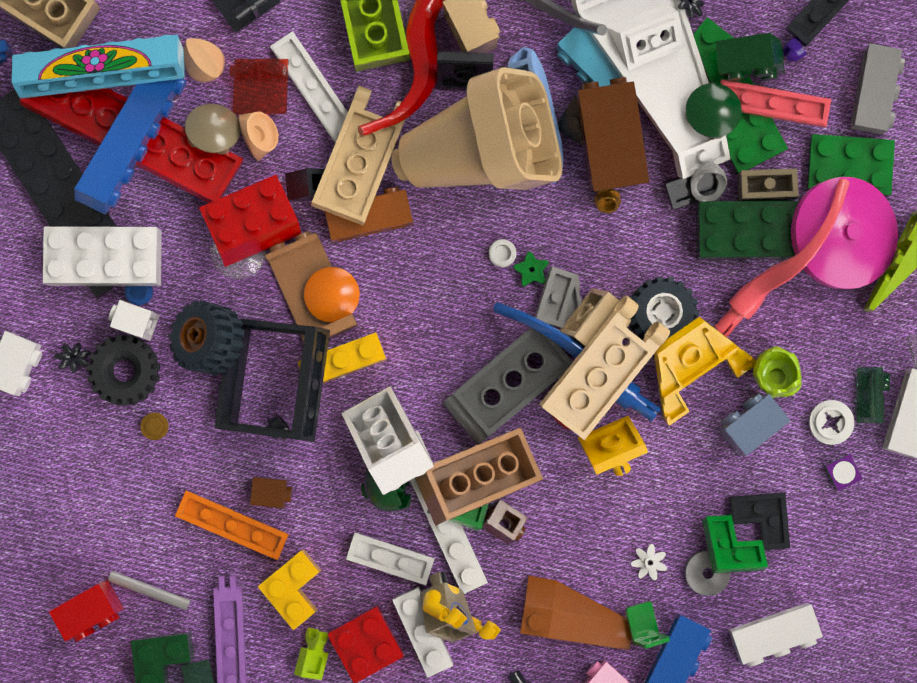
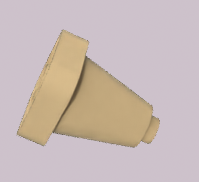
M507 67L470 78L467 84L466 97L401 137L399 148L394 149L392 152V165L398 178L402 181L409 180L417 188L494 185L499 189L528 190L558 181L562 175V158L548 96L541 80L531 71Z

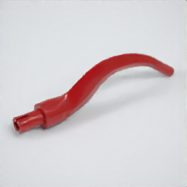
M415 0L406 29V41L414 71L412 86L405 99L392 113L358 126V132L361 137L391 127L407 119L424 104L432 93L437 82L438 48L435 37V23L445 0Z

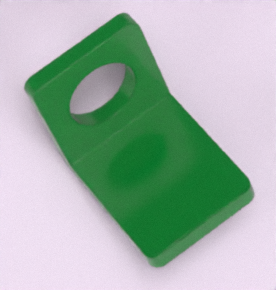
M646 601L625 609L633 645L647 649L670 641L669 636L659 633L652 602Z

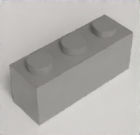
M871 43L864 49L850 129L878 135L886 133L888 128L892 129L895 120V112H891L893 101L896 102L898 100L900 85H896L897 77L902 74L905 59L901 58L902 49Z

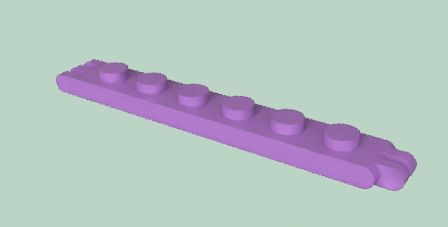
M236 575L230 576V587H226L225 576H219V587L214 588L213 591L217 683H247L242 586H237Z

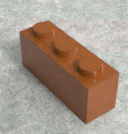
M392 187L383 190V195L375 196L364 226L325 211L331 241L338 243L414 225L406 189L400 191V187Z

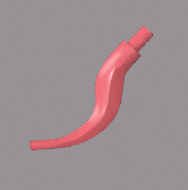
M839 179L830 211L818 232L805 248L790 259L777 263L759 274L731 298L729 304L732 307L714 325L719 332L729 337L730 333L744 317L750 319L756 313L771 290L791 280L813 259L830 234L842 209L850 184L848 180Z

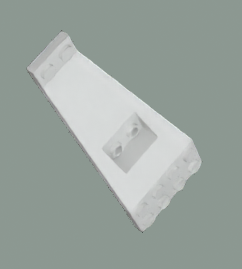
M571 0L576 15L589 21L606 25L607 33L600 36L594 33H590V35L619 76L626 77L627 82L634 81L638 103L673 151L678 177L685 179L692 176L700 166L708 161H713L718 165L730 160L726 135L720 139L703 136L690 126L685 117L686 103L691 93L696 88L709 82L685 9L680 10L678 8L679 3L682 1ZM664 30V36L660 38V34ZM641 40L640 46L636 47L637 42Z

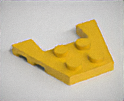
M698 317L666 339L654 353L663 419L670 426L690 412L679 391L722 361L726 360L732 373L739 378L755 366L756 360L704 319Z

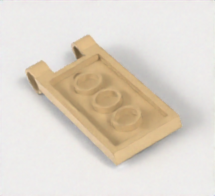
M358 86L311 206L364 226L405 120L361 137L358 132V126L382 118V116L365 110L372 90ZM397 101L394 110L401 104V101Z
M627 295L617 302L610 317L539 404L583 440L587 438L670 334V330L659 321H656L648 328L643 340L627 329L624 325L634 316L639 307ZM624 338L629 340L627 345H622Z

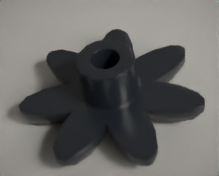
M680 0L682 2L679 3L678 8L680 10L685 9L689 18L693 17L694 12L700 17L703 15L700 8L705 4L703 0Z
M76 343L73 349L67 344H63L64 353L60 352L54 355L55 359L62 360L58 365L59 369L70 366L71 372L75 373L78 365L87 367L88 362L83 358L88 357L91 352L89 350L81 351V343Z

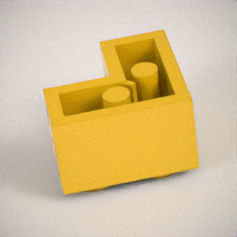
M304 549L258 586L293 630L317 611V608L300 588L322 570Z

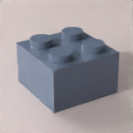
M757 394L742 404L745 409L740 413L736 411L726 416L721 421L723 426L718 431L738 456H747L791 420L770 394L762 396Z

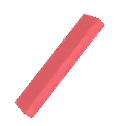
M723 79L720 81V84L729 87L736 93L741 103L742 113L823 128L827 126L831 99Z

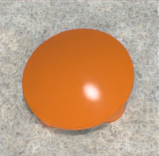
M326 267L315 272L307 281L304 290V300L308 310L316 318L325 322H335L351 315L355 311L360 297L359 287L354 277L346 270L338 267Z

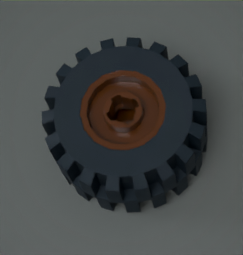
M201 300L200 302L193 301L190 305H185L182 308L183 312H178L176 315V321L171 326L173 328L172 333L169 334V340H171L169 345L170 351L174 352L173 359L178 361L179 366L187 370L210 375L226 372L227 367L231 368L234 365V360L239 358V350L243 348L244 344L242 342L244 330L241 329L243 324L241 319H237L238 314L235 311H231V308Z

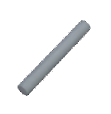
M111 571L109 575V582L183 610H187L190 604L189 599L120 573Z

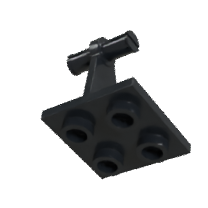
M212 0L236 34L281 3L280 0Z

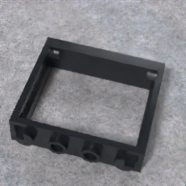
M241 319L243 324L241 329L244 330L242 342L244 344L243 348L239 350V358L234 360V365L231 368L227 367V371L222 373L214 429L315 442L330 330L315 326ZM251 330L305 336L292 430L238 423Z

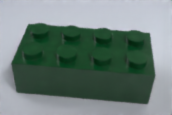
M699 201L696 205V260L790 259L795 256L791 240V223L799 201Z

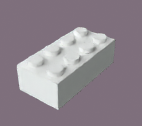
M44 227L43 283L49 286H161L162 231L157 227Z
M391 386L341 413L370 474L383 495L398 489L402 484L423 475L427 470L434 467Z

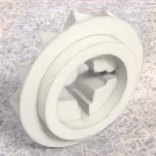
M828 400L819 403L811 412L809 425L812 435L820 442L835 445L849 438L854 428V417L851 410L842 402ZM825 413L831 418L841 416L835 423L837 432L831 427L821 428L827 422Z

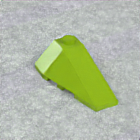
M917 210L912 212L898 240L894 258L887 270L879 277L863 309L864 311H874L917 268Z

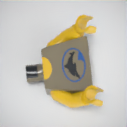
M438 572L430 576L432 587L422 591L420 594L427 634L452 643L478 632L483 639L493 640L496 638L501 629L491 621H487L482 626V621L471 616L462 589L448 584L446 573Z

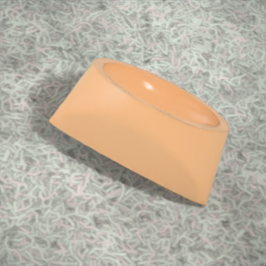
M189 38L185 41L184 66L188 75L201 83L212 82L223 73L225 67V57L221 49L215 44L202 39Z
M262 112L239 115V126L243 139L250 153L259 161L276 148L279 136L277 127L273 120Z

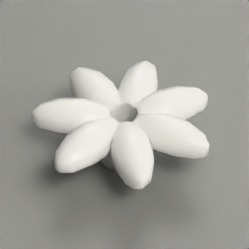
M653 544L649 545L647 554L640 548L636 549L640 559L632 561L631 565L633 567H641L638 577L643 578L649 572L650 577L653 580H657L656 569L660 571L667 570V567L659 562L665 557L666 553L659 552L655 554ZM649 560L652 561L651 565H648Z

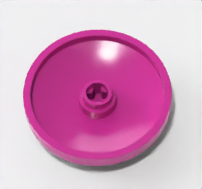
M838 177L818 183L801 198L791 223L792 246L796 255L812 240L830 211L839 179L848 180L850 184L837 220L822 247L806 265L804 270L815 281L830 288H860L877 280L891 264L898 243L897 221L890 203L876 187L861 179Z

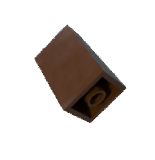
M626 77L610 79V85L599 87L598 81L582 84V90H577L576 96L589 190L600 191L649 183L634 81L627 82Z

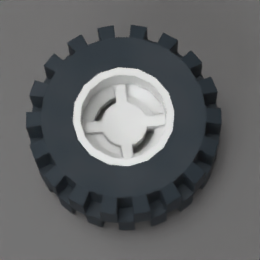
M662 276L656 277L653 280L650 279L639 286L630 297L639 307L631 318L629 330L643 340L648 328L656 321H659L670 330L669 338L697 319L699 316V310L696 307L698 304L697 298H693V291L691 288L687 289L684 287L685 283L682 281L677 282L672 277L662 278Z

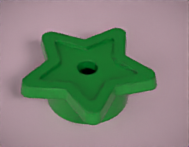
M528 251L524 262L513 266L522 275V286L525 287L533 281L545 284L546 280L543 271L549 264V261L537 260L532 252ZM533 267L535 269L534 272H530L529 268Z

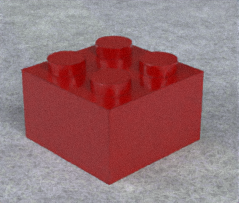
M107 580L98 583L49 611V614L64 641L66 642L73 638L76 643L95 633L94 626L99 625L101 629L120 618L118 613L124 610V607Z
M379 605L334 628L327 634L353 683H358L403 658L405 655Z

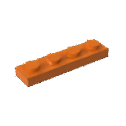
M188 490L185 491L175 514V517L276 560H279L289 536L284 531Z

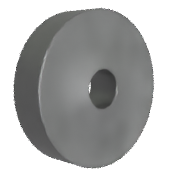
M708 550L699 551L692 555L685 566V579L689 587L705 596L716 595L723 591L729 583L731 573H713L712 570V576L704 578L703 570L705 568L712 570Z

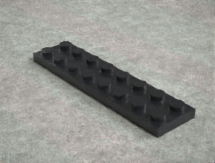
M15 89L0 98V150L49 226L118 227L108 212L105 215L75 200L74 188L83 173L48 119L20 105V98ZM117 286L89 287L96 298H100Z

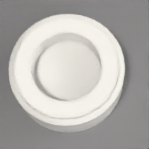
M500 239L490 246L489 259L495 266L505 268L515 261L516 248L510 241Z

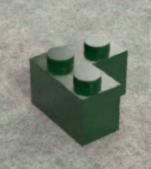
M771 32L716 41L719 75L728 78V81L744 80V75L749 74L761 78V81H771L778 79L777 75L785 74L782 41Z
M191 631L140 637L131 641L136 683H169L167 665L187 663L195 659Z

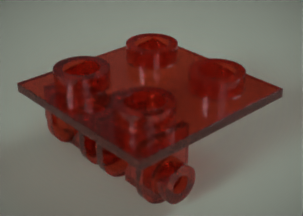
M235 59L234 65H230L229 69L230 76H234L233 113L248 114L262 112L264 114H287L289 59Z

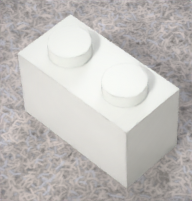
M119 300L118 305L114 304L110 311L109 321H112L110 327L151 341L160 315Z
M4 332L0 341V390L14 396H20L22 392L25 393L31 382V377H29L30 371L33 366L36 367L42 356V352L39 351L42 345L14 333Z

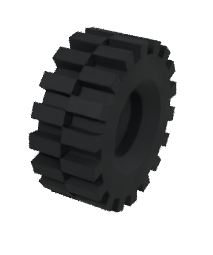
M115 335L113 338L104 339L105 342L99 343L95 347L96 351L90 354V365L87 364V371H89L87 378L88 382L92 383V390L98 393L101 399L116 405H134L141 400L147 399L148 395L156 389L154 386L156 382H159L160 376H158V372L161 371L160 364L157 362V354L152 351V347L142 340L128 335ZM120 360H129L135 367L134 376L125 382L118 380L114 375V366Z

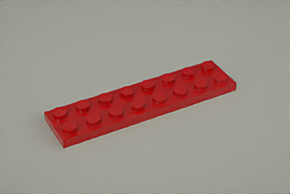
M109 88L21 98L20 105L100 146L128 98ZM163 117L159 123L161 128L154 140L150 138L146 145L148 150L144 159L141 162L137 161L135 165L207 203L222 198L242 166L243 158L230 151L227 154L209 153L190 146L187 142L185 128Z

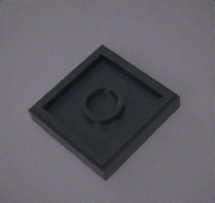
M437 52V88L467 89L470 78L493 71L494 54Z

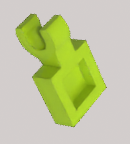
M308 627L305 635L308 647H301L294 675L322 680L329 654L323 651L328 639L327 632Z

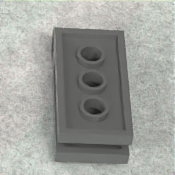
M530 328L452 393L442 404L476 445H479L562 376L573 361L557 343L535 329ZM537 354L541 357L542 366L539 369H532L528 366L527 357L529 355ZM510 372L518 373L521 377L520 385L517 387L508 386L505 381L506 375ZM488 390L497 391L500 395L498 404L488 405L484 401L485 392Z

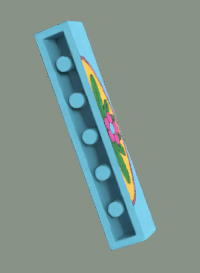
M163 35L146 39L136 38L130 41L107 42L90 46L81 45L66 49L55 48L50 51L25 52L12 55V85L20 99L185 78L184 49L178 35Z

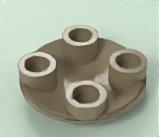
M218 104L198 106L189 113L185 122L187 142L190 146L205 152L227 154L239 139V120L231 110Z

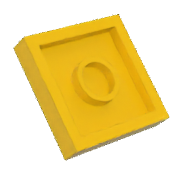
M629 415L591 431L585 440L580 436L578 437L579 443L596 475L613 468V473L616 476H623L620 466L624 468L627 474L631 470L628 461L648 453L647 447Z

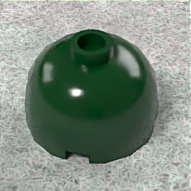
M368 468L366 469L364 483L361 484V491L364 498L369 499L374 507L382 511L394 512L407 509L411 505V493L406 494L405 486L410 485L409 481L402 484L398 489L383 495Z

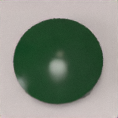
M708 83L696 88L691 93L686 103L685 117L690 126L699 134L720 139L736 128L742 114L740 100L732 89L719 83Z

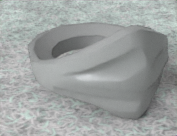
M713 161L706 162L691 177L692 195L698 201L717 200L726 188L727 176L724 170ZM706 173H714L717 179L716 190L709 195L700 194L697 190L699 179Z

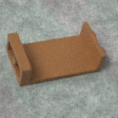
M310 231L296 236V242L287 246L283 242L269 248L271 253L266 254L265 257L272 267L297 325L330 330L329 339L358 326L353 313L335 322H325L312 315L305 304L304 290L309 278L320 269L332 267L317 233L311 234Z

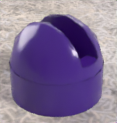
M795 37L790 39L783 47V56L790 62H796L807 55Z

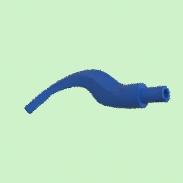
M499 302L493 307L495 313L521 322L542 333L564 348L575 359L584 349L581 344L560 330L523 311ZM631 382L615 403L624 410L630 407L647 418L648 421H653L657 416L655 413H658L661 407L639 393L641 387Z

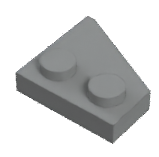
M551 266L534 317L549 325L563 328L575 309L582 303L579 294V276Z

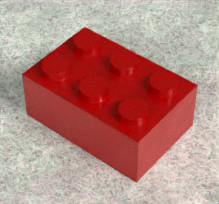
M273 175L199 207L205 225L225 267L302 234L298 219L277 175Z

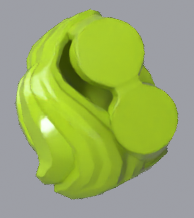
M774 346L758 356L753 370V377L762 391L770 394L772 398L792 396L800 390L802 376L798 359L794 353Z

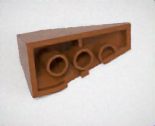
M528 576L519 629L521 634L630 650L632 637L626 617L557 580Z

